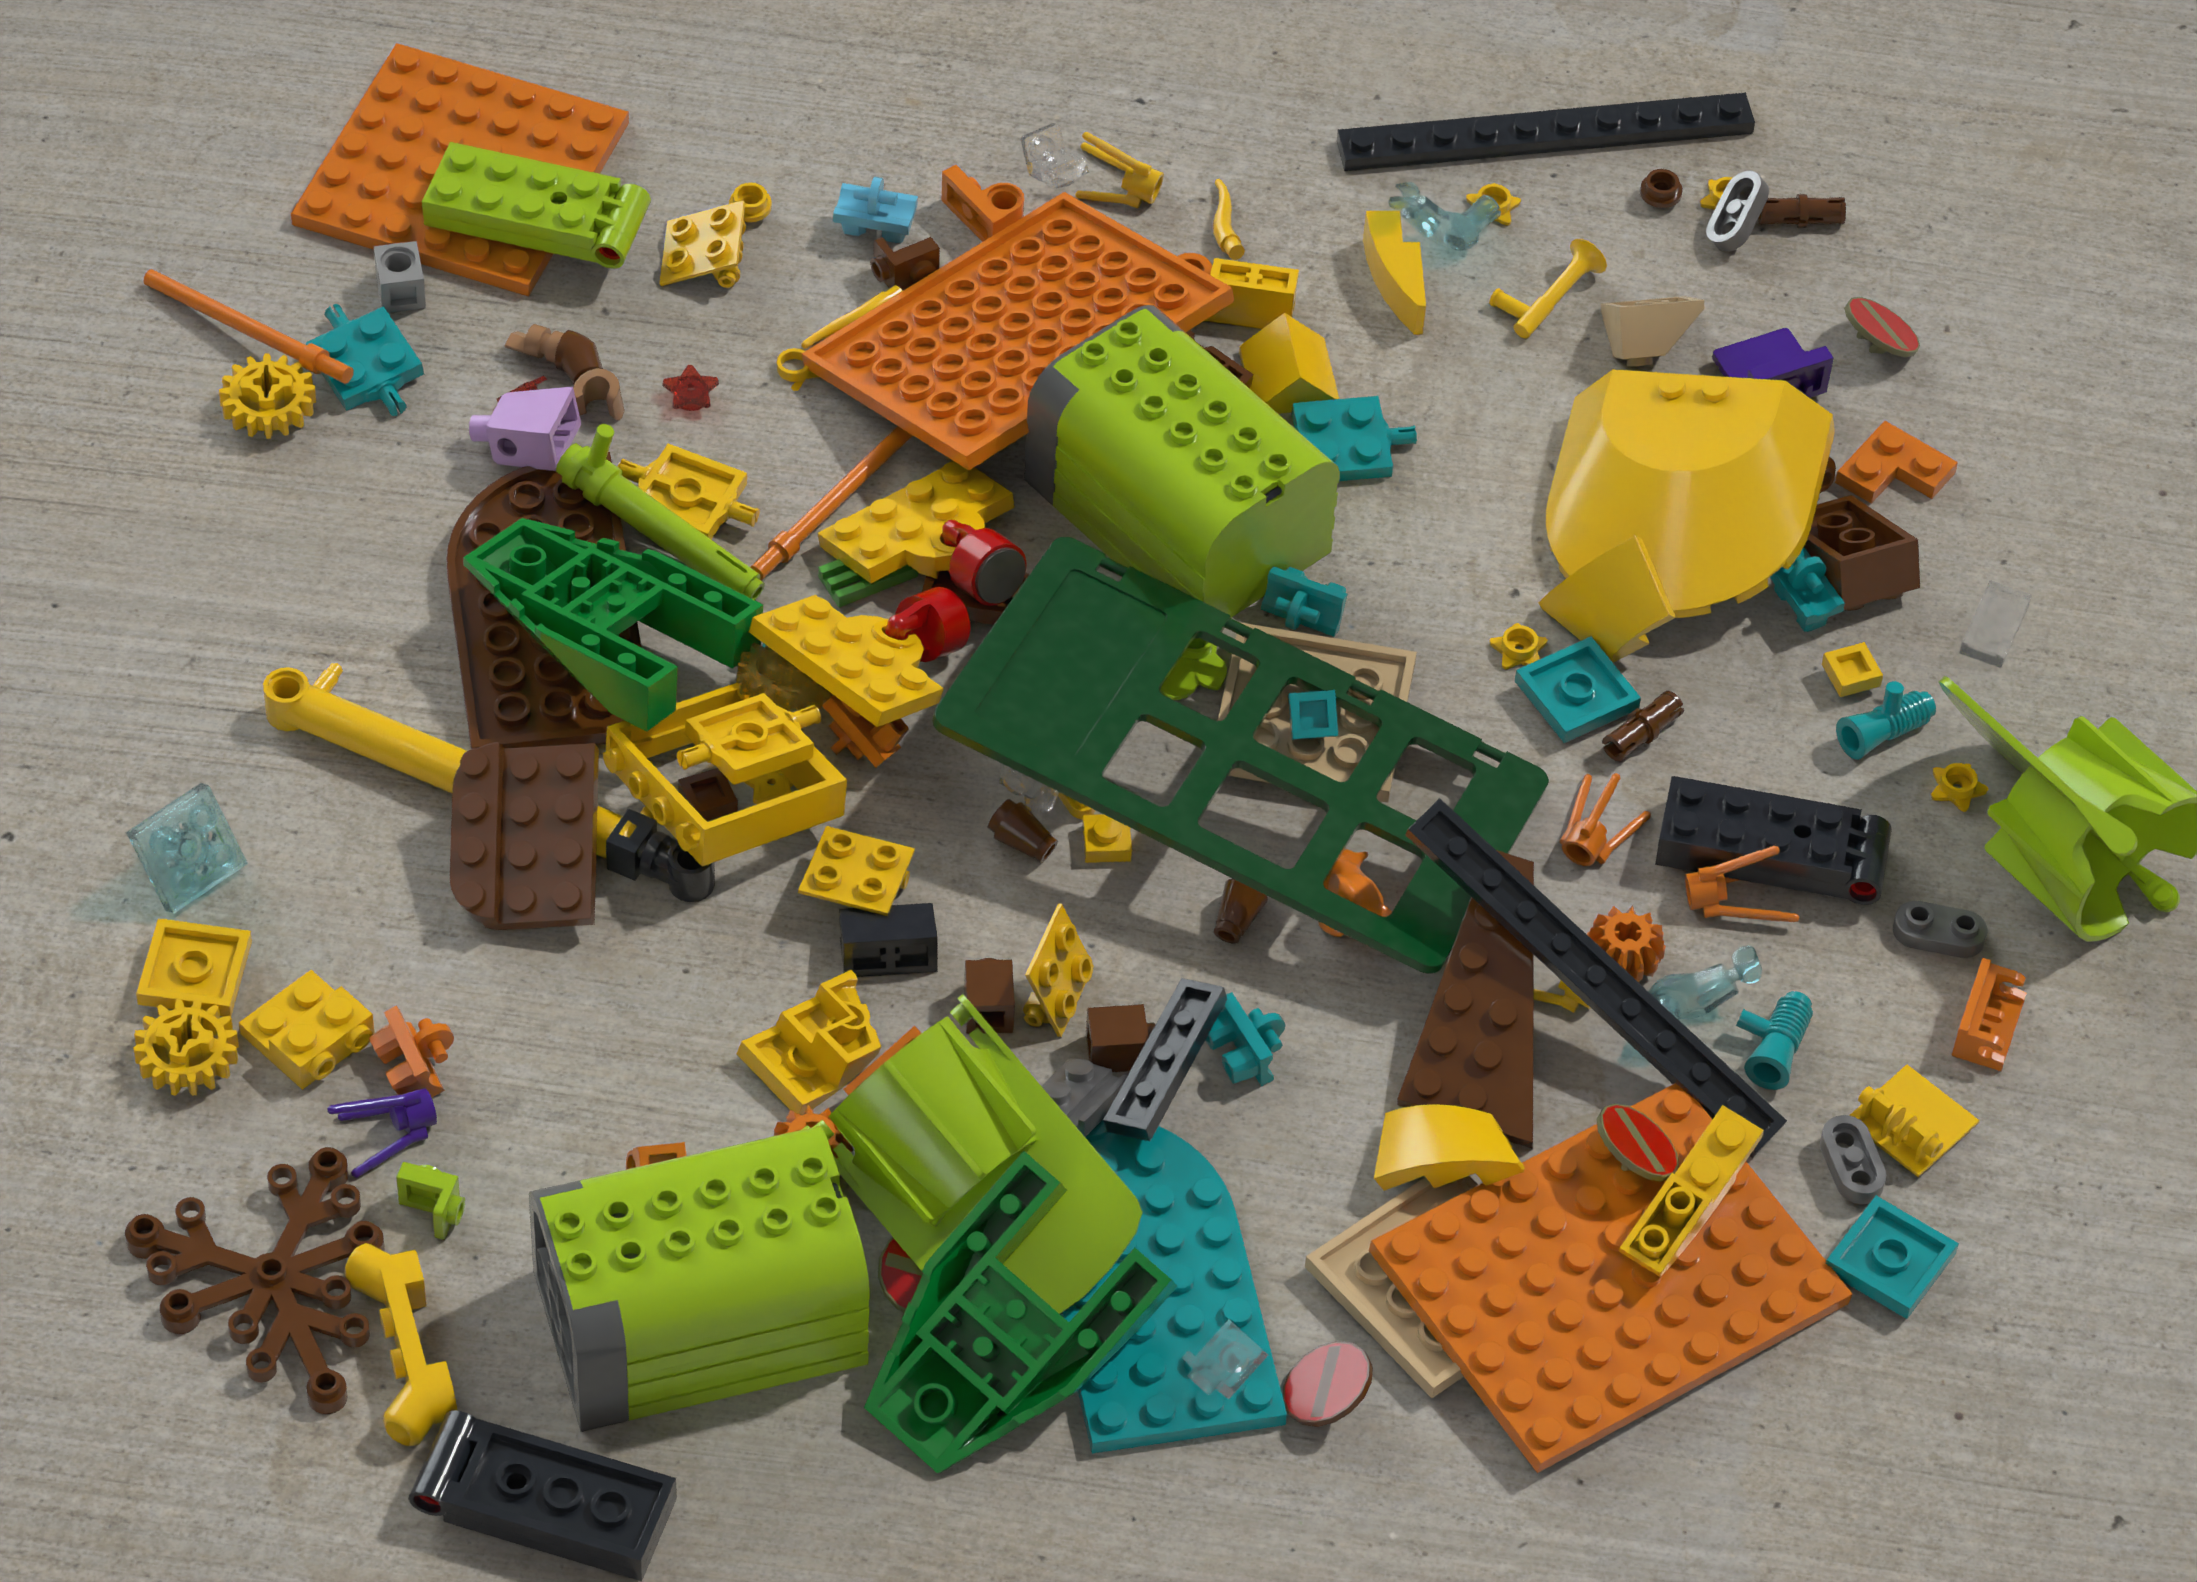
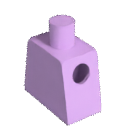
M573 387L508 392L501 396L492 415L471 416L469 422L470 438L472 441L489 442L493 461L499 465L530 466L536 469L556 471L560 458L570 447L581 426Z

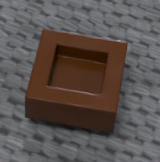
M718 768L678 779L679 793L706 821L738 811V800L727 777Z

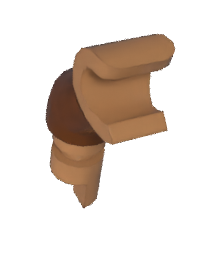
M533 324L527 334L519 331L510 334L505 343L506 348L537 358L545 356L547 361L555 363L557 369L567 374L574 385L573 389L579 416L587 413L586 407L588 403L593 400L602 399L607 402L610 416L616 420L622 419L625 410L619 381L612 372L603 369L597 347L587 336L572 330H567L565 333L554 331L551 334L550 328Z

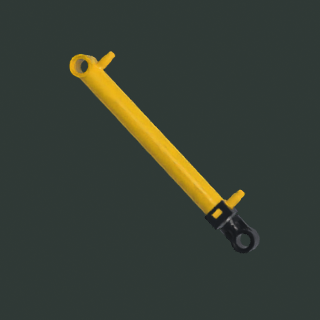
M331 663L313 685L309 684L303 672L290 667L276 669L266 676L263 682L266 718L270 725L277 730L295 731L301 729L452 793L454 777L460 766L461 757L466 750L331 694L330 692L343 673V669L338 663ZM598 806L596 855L606 859L607 870L633 881H636L640 874L651 879H658L669 884V890L674 897L688 903L702 901L712 893L715 886L714 862L701 866L688 851H684L680 847L678 841L672 839L667 834L660 831L657 832V821L646 806H644L640 813L627 809L623 816Z

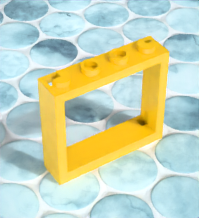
M749 679L676 703V711L647 732L627 721L607 727L606 752H603V759L607 769L611 773H615L629 788L632 796L635 799H639L651 811L657 823L664 825L677 839L680 847L684 851H688L701 866L844 816L847 779L815 746L813 758L779 769L798 789L797 791L709 822L695 810L647 759L693 743L685 735L686 719L762 694Z

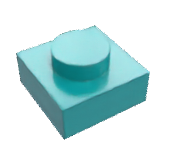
M1335 690L1288 694L1291 740L1338 736Z

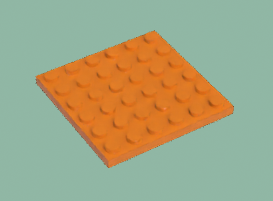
M396 43L291 212L292 225L373 250V246L417 241L422 265L529 297L554 253L424 225L422 200L449 143H459L600 174L629 124V112Z

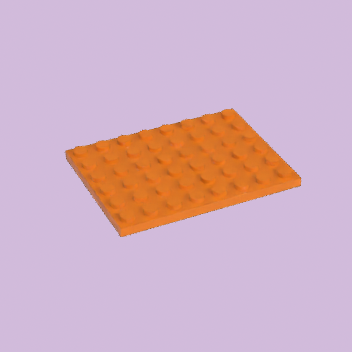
M1063 192L802 353L804 367L807 365L812 373L962 467L971 470L1029 433L1027 407L1031 389L1044 369L1064 352L1132 310L1145 305L1157 307L1184 332H1187L1233 303L1234 295L1233 289L1229 285L1068 193Z
M1676 1083L1630 1106L1645 1114L1668 1136L1678 1154L1679 1167L1712 1121V1118L1701 1104ZM1597 1124L1522 1162L1524 1172L1487 1186L1481 1183L1371 1240L1368 1250L1433 1337L1442 1345L1443 1350L1452 1362L1459 1366L1462 1375L1537 1473L1849 1304L1853 1295L1832 1267L1826 1264L1824 1257L1747 1162L1744 1163L1737 1173L1735 1183L1710 1218L1661 1277L1619 1252L1620 1246L1666 1180L1661 1182L1649 1180L1632 1171H1623L1621 1169L1622 1163L1605 1146L1598 1132Z

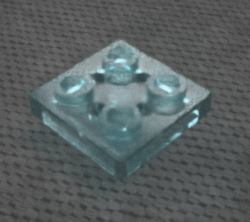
M199 783L126 832L165 911L174 914L248 864L210 786ZM209 831L212 832V838H211L210 841H209V839H208V838H209V834H208ZM203 865V871L200 874H197L196 871H199L201 866Z

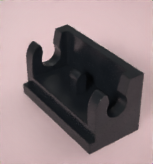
M933 903L892 905L888 916L857 908L839 909L843 973L852 970L857 977L938 972V937Z

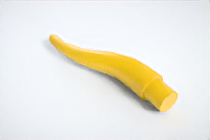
M1216 179L1215 186L1219 190V204L1213 220V234L1221 251L1228 254L1232 260H1238L1244 255L1245 249L1241 244L1240 237L1232 229L1231 197L1224 182L1221 179Z
M894 285L887 291L878 293L861 306L837 318L809 336L801 343V346L807 349L815 343L828 338L901 293L902 289Z

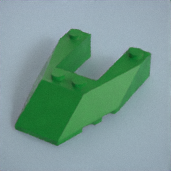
M521 518L463 557V565L595 699L611 714L646 732L676 711L678 666L617 635L639 621L732 669L761 649V641L749 633L752 618L763 614V604L654 550L647 549L642 552V555L620 550V542L602 538L596 544L576 539L575 531Z
M1025 1151L1019 1155L925 1263L911 1303L909 1302L901 1319L902 1324L891 1349L886 1354L864 1406V1409L938 1474L1075 1394L1150 1319L1177 1288V1285L1171 1278L1134 1247L1072 1320L1068 1322L1005 1267L1003 1263L1067 1191L1061 1182Z

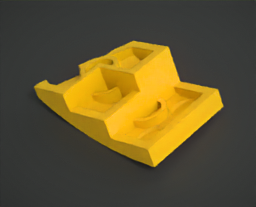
M1638 536L1631 537L1595 558L1558 584L1538 602L1542 610L1582 641L1592 636L1613 663L1650 644L1646 633L1676 618L1643 540Z
M852 970L821 983L815 997L781 1012L775 1026L741 1041L736 1053L789 1110L799 1115L804 1114L808 1105L814 1109L837 1093L880 1052L881 1044L876 1030L870 1025V1013L867 1005L860 1002L855 988L858 979Z
M1416 1105L1385 1113L1374 1180L1385 1191L1425 1176L1431 1185L1437 1188L1476 1173L1485 1186L1524 1172V1165L1516 1156L1512 1145L1502 1133L1501 1127L1492 1114L1452 1105Z

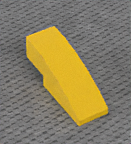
M1366 211L1363 244L1366 261L1373 280L1385 302L1398 319L1414 335H1423L1426 298L1420 242H1403L1400 211Z

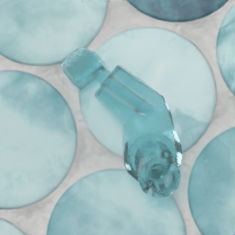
M1412 182L1396 184L1395 187L1401 191L1403 198L1395 196L1389 199V206L1395 210L1401 209L1402 217L1420 235L1457 251L1467 250L1476 246L1479 241V233L1500 217L1501 211L1497 210L1500 208L1498 203L1488 195L1479 197L1462 214L1445 211L1426 196L1420 195L1419 188Z
M1749 945L1742 946L1733 953L1732 961L1734 967L1729 970L1720 963L1696 973L1667 975L1657 980L1648 992L1678 1020L1693 1019L1706 1015L1737 995L1739 990L1735 983L1736 981L1740 980L1743 983L1749 984L1758 981L1762 975V967L1755 948Z

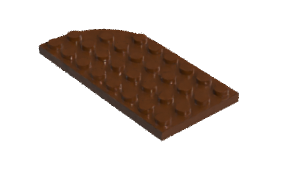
M608 452L606 460L612 463L610 452ZM524 466L488 485L467 505L458 518L448 543L446 557L448 588L471 749H478L484 745L500 742L504 749L595 743L596 745L606 744L607 727L625 720L611 714L519 624L463 565V557L521 518L575 531L576 539L596 544L602 538L620 542L619 549L626 551L620 517L602 504L596 506L583 497L581 489L574 490L563 483L562 476L556 471ZM638 622L617 635L642 648Z

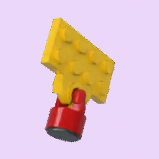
M954 461L945 464L942 468L919 480L910 482L906 487L883 499L874 501L870 506L849 517L842 518L835 524L818 532L820 547L837 560L840 559L844 565L869 583H873L905 565H909L922 575L938 579L939 571H948L951 580L958 588L981 604L988 606L1001 604L1014 595L1023 582L1027 568L1026 557L1021 548L995 530L985 528L986 522L1015 508L1013 493L974 467L971 470H967Z
M935 587L902 600L896 609L895 615L889 619L867 615L847 618L833 608L827 600L817 595H812L754 616L749 633L876 727L939 704L944 688L930 679L923 670L919 669L920 662H930L961 650L969 639L970 619L964 603L953 591L944 587Z

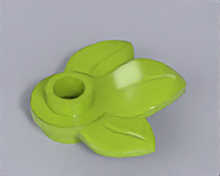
M1194 639L1160 688L1162 694L1172 700H1180L1194 693L1199 684L1208 689L1219 690L1225 682L1227 667L1226 663L1216 654L1217 646L1203 639Z

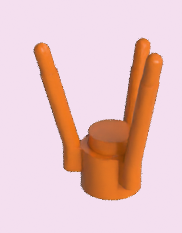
M1614 773L1611 776L1589 817L1580 821L1592 782L1590 774H1586L1583 778L1568 827L1559 841L1566 857L1578 865L1591 866L1595 861L1604 864L1611 852L1651 817L1649 811H1644L1607 842V829L1598 820L1621 778L1618 773Z
M1778 846L1759 850L1716 866L1698 868V872L1685 874V888L1690 910L1703 909L1704 918L1728 916L1779 922H1798L1799 915L1796 913L1719 905V901H1724L1728 898L1726 884L1739 881L1738 879L1724 877V873L1777 855L1780 852Z

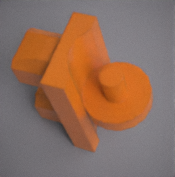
M834 695L822 705L834 719L829 727L839 738L830 749L837 755L847 747L857 760L865 755L875 768L901 748L898 743L909 730L901 718L876 727Z
M397 1005L385 1011L384 1014L389 1024L370 1036L369 1040L384 1064L402 1054L406 1058L402 1063L386 1071V1076L394 1091L398 1095H403L426 1088L432 1098L445 1091L429 1058L433 1057L436 1063H442L447 1060L448 1054L446 1050L449 1049L454 1041L450 1027L442 1023L433 1024L431 1019L425 1018L419 1021L418 1027L420 1031L417 1032L411 1022L405 1021Z

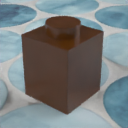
M983 958L980 960H965L964 996L996 1033H1013L1015 1001L1012 959L997 960L994 958ZM973 1018L966 1023V1034H970L977 1027L983 1034L985 1032Z
M1144 1004L1087 1008L1086 1043L1090 1062L1112 1069V1072H1127L1131 1070L1155 1027L1154 1022H1146Z

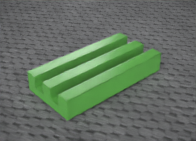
M840 559L818 567L819 579L839 608L918 577V572L909 565H905L873 583H869L848 568ZM858 580L861 581V582H858V583L853 584V585H851V586L845 587V588H843V589H839L840 587H843V586L848 585V584H850V583H853V582H855V581H858Z

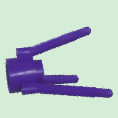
M426 1088L403 1095L330 1105L327 1108L329 1114H338L340 1121L390 1113L395 1129L397 1131L405 1129L408 1133L354 1168L351 1174L355 1178L372 1170L412 1143L428 1139L426 1127L437 1124L435 1106Z

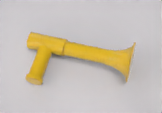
M1574 239L1571 241L1570 250L1573 258L1570 264L1548 290L1538 297L1531 306L1504 293L1500 288L1493 292L1489 304L1518 318L1519 320L1513 326L1515 333L1521 338H1529L1578 279L1590 271L1593 273H1603L1606 271V258L1594 244L1584 239Z

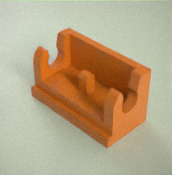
M1982 958L1958 1029L1952 1052L1953 1057L2002 1071L2027 994L2016 987L2006 986L2003 982H2009L2015 986H2023L2026 979L2024 975L2015 970L1992 964L1991 960Z

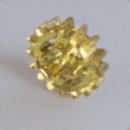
M753 643L751 644L750 652L741 653L736 676V683L740 684V695L750 694L749 698L765 693L777 706L787 711H790V709H797L798 711L809 705H816L818 709H821L823 700H828L832 697V693L767 645L763 647Z

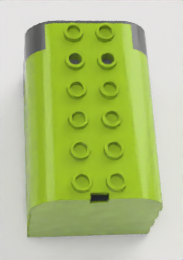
M1153 305L1141 306L1122 316L1058 356L1044 369L1034 383L1028 398L1027 407L1029 433L1026 434L1024 480L1110 559L1128 568L1131 566L1231 615L1230 618H1232L1265 596L1268 574L1273 566L1282 570L1292 567L1304 571L1332 552V530H1334L1335 524L1334 511L1337 506V484L1340 479L1338 466L1157 307Z
M820 1126L529 1192L533 1273L580 1432L868 1365L870 1287L866 1259L848 1198L843 1197L839 1185L840 1175L828 1139Z

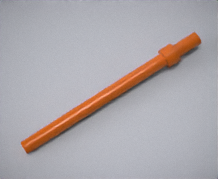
M153 269L148 270L144 276L143 281L145 285L298 360L304 369L314 374L324 373L344 384L348 383L353 376L354 371L352 367L331 358L327 350L313 343L305 345Z
M897 426L788 531H781L768 544V550L750 567L760 574V580H763L781 562L787 563L800 550L799 544L913 435Z

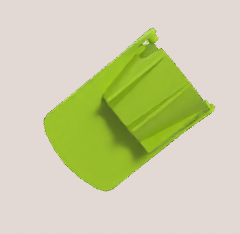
M1947 676L1942 677L1939 684L1950 701L1978 733L2022 773L2007 798L1990 805L1987 814L2001 826L1984 846L1985 851L2078 937L2087 942L2100 941L2120 933L2129 924L2117 892L2119 883L2128 874L2157 910L2171 912L2178 907L2180 895L2177 889L2139 863L2149 852L2155 849L2193 859L2197 855V791L2114 717L2108 718L2098 729L2083 716L2075 718L2067 737L2055 743L2037 758Z
M962 994L957 998L960 1003L949 1013L961 1027L973 1018L984 1030L985 1034L977 1027L969 1034L978 1048L970 1044L948 1016L913 1039L866 1078L829 1115V1118L855 1151V1155H853L841 1142L833 1149L838 1158L836 1159L834 1155L833 1157L839 1174L922 1271L928 1259L1019 1155L1025 1151L1061 1182L1067 1191L1003 1265L1061 1314L1083 1299L1113 1268L1136 1235L1142 1210L1135 1195L1025 1068L971 1002ZM823 1120L814 1126H820L828 1140L834 1135L833 1131Z

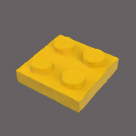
M158 918L136 992L137 1004L150 1007L163 1005L167 1009L173 1010L175 1009V1001L177 999L182 1000L184 1007H191L196 999H201L202 1010L207 1011L211 1006L217 1005L219 1006L220 1016L231 1017L252 944L251 931Z

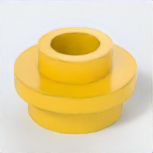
M749 182L739 185L729 199V204L742 200L745 201L744 222L760 221L766 218L772 209L770 195L763 186L757 183Z

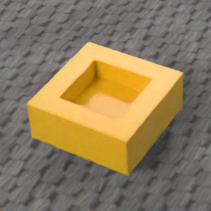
M1865 642L1823 654L1821 665L1839 697L1881 686L1883 673Z
M1104 814L1083 815L1082 829L1085 863L1131 862L1132 843L1130 827Z

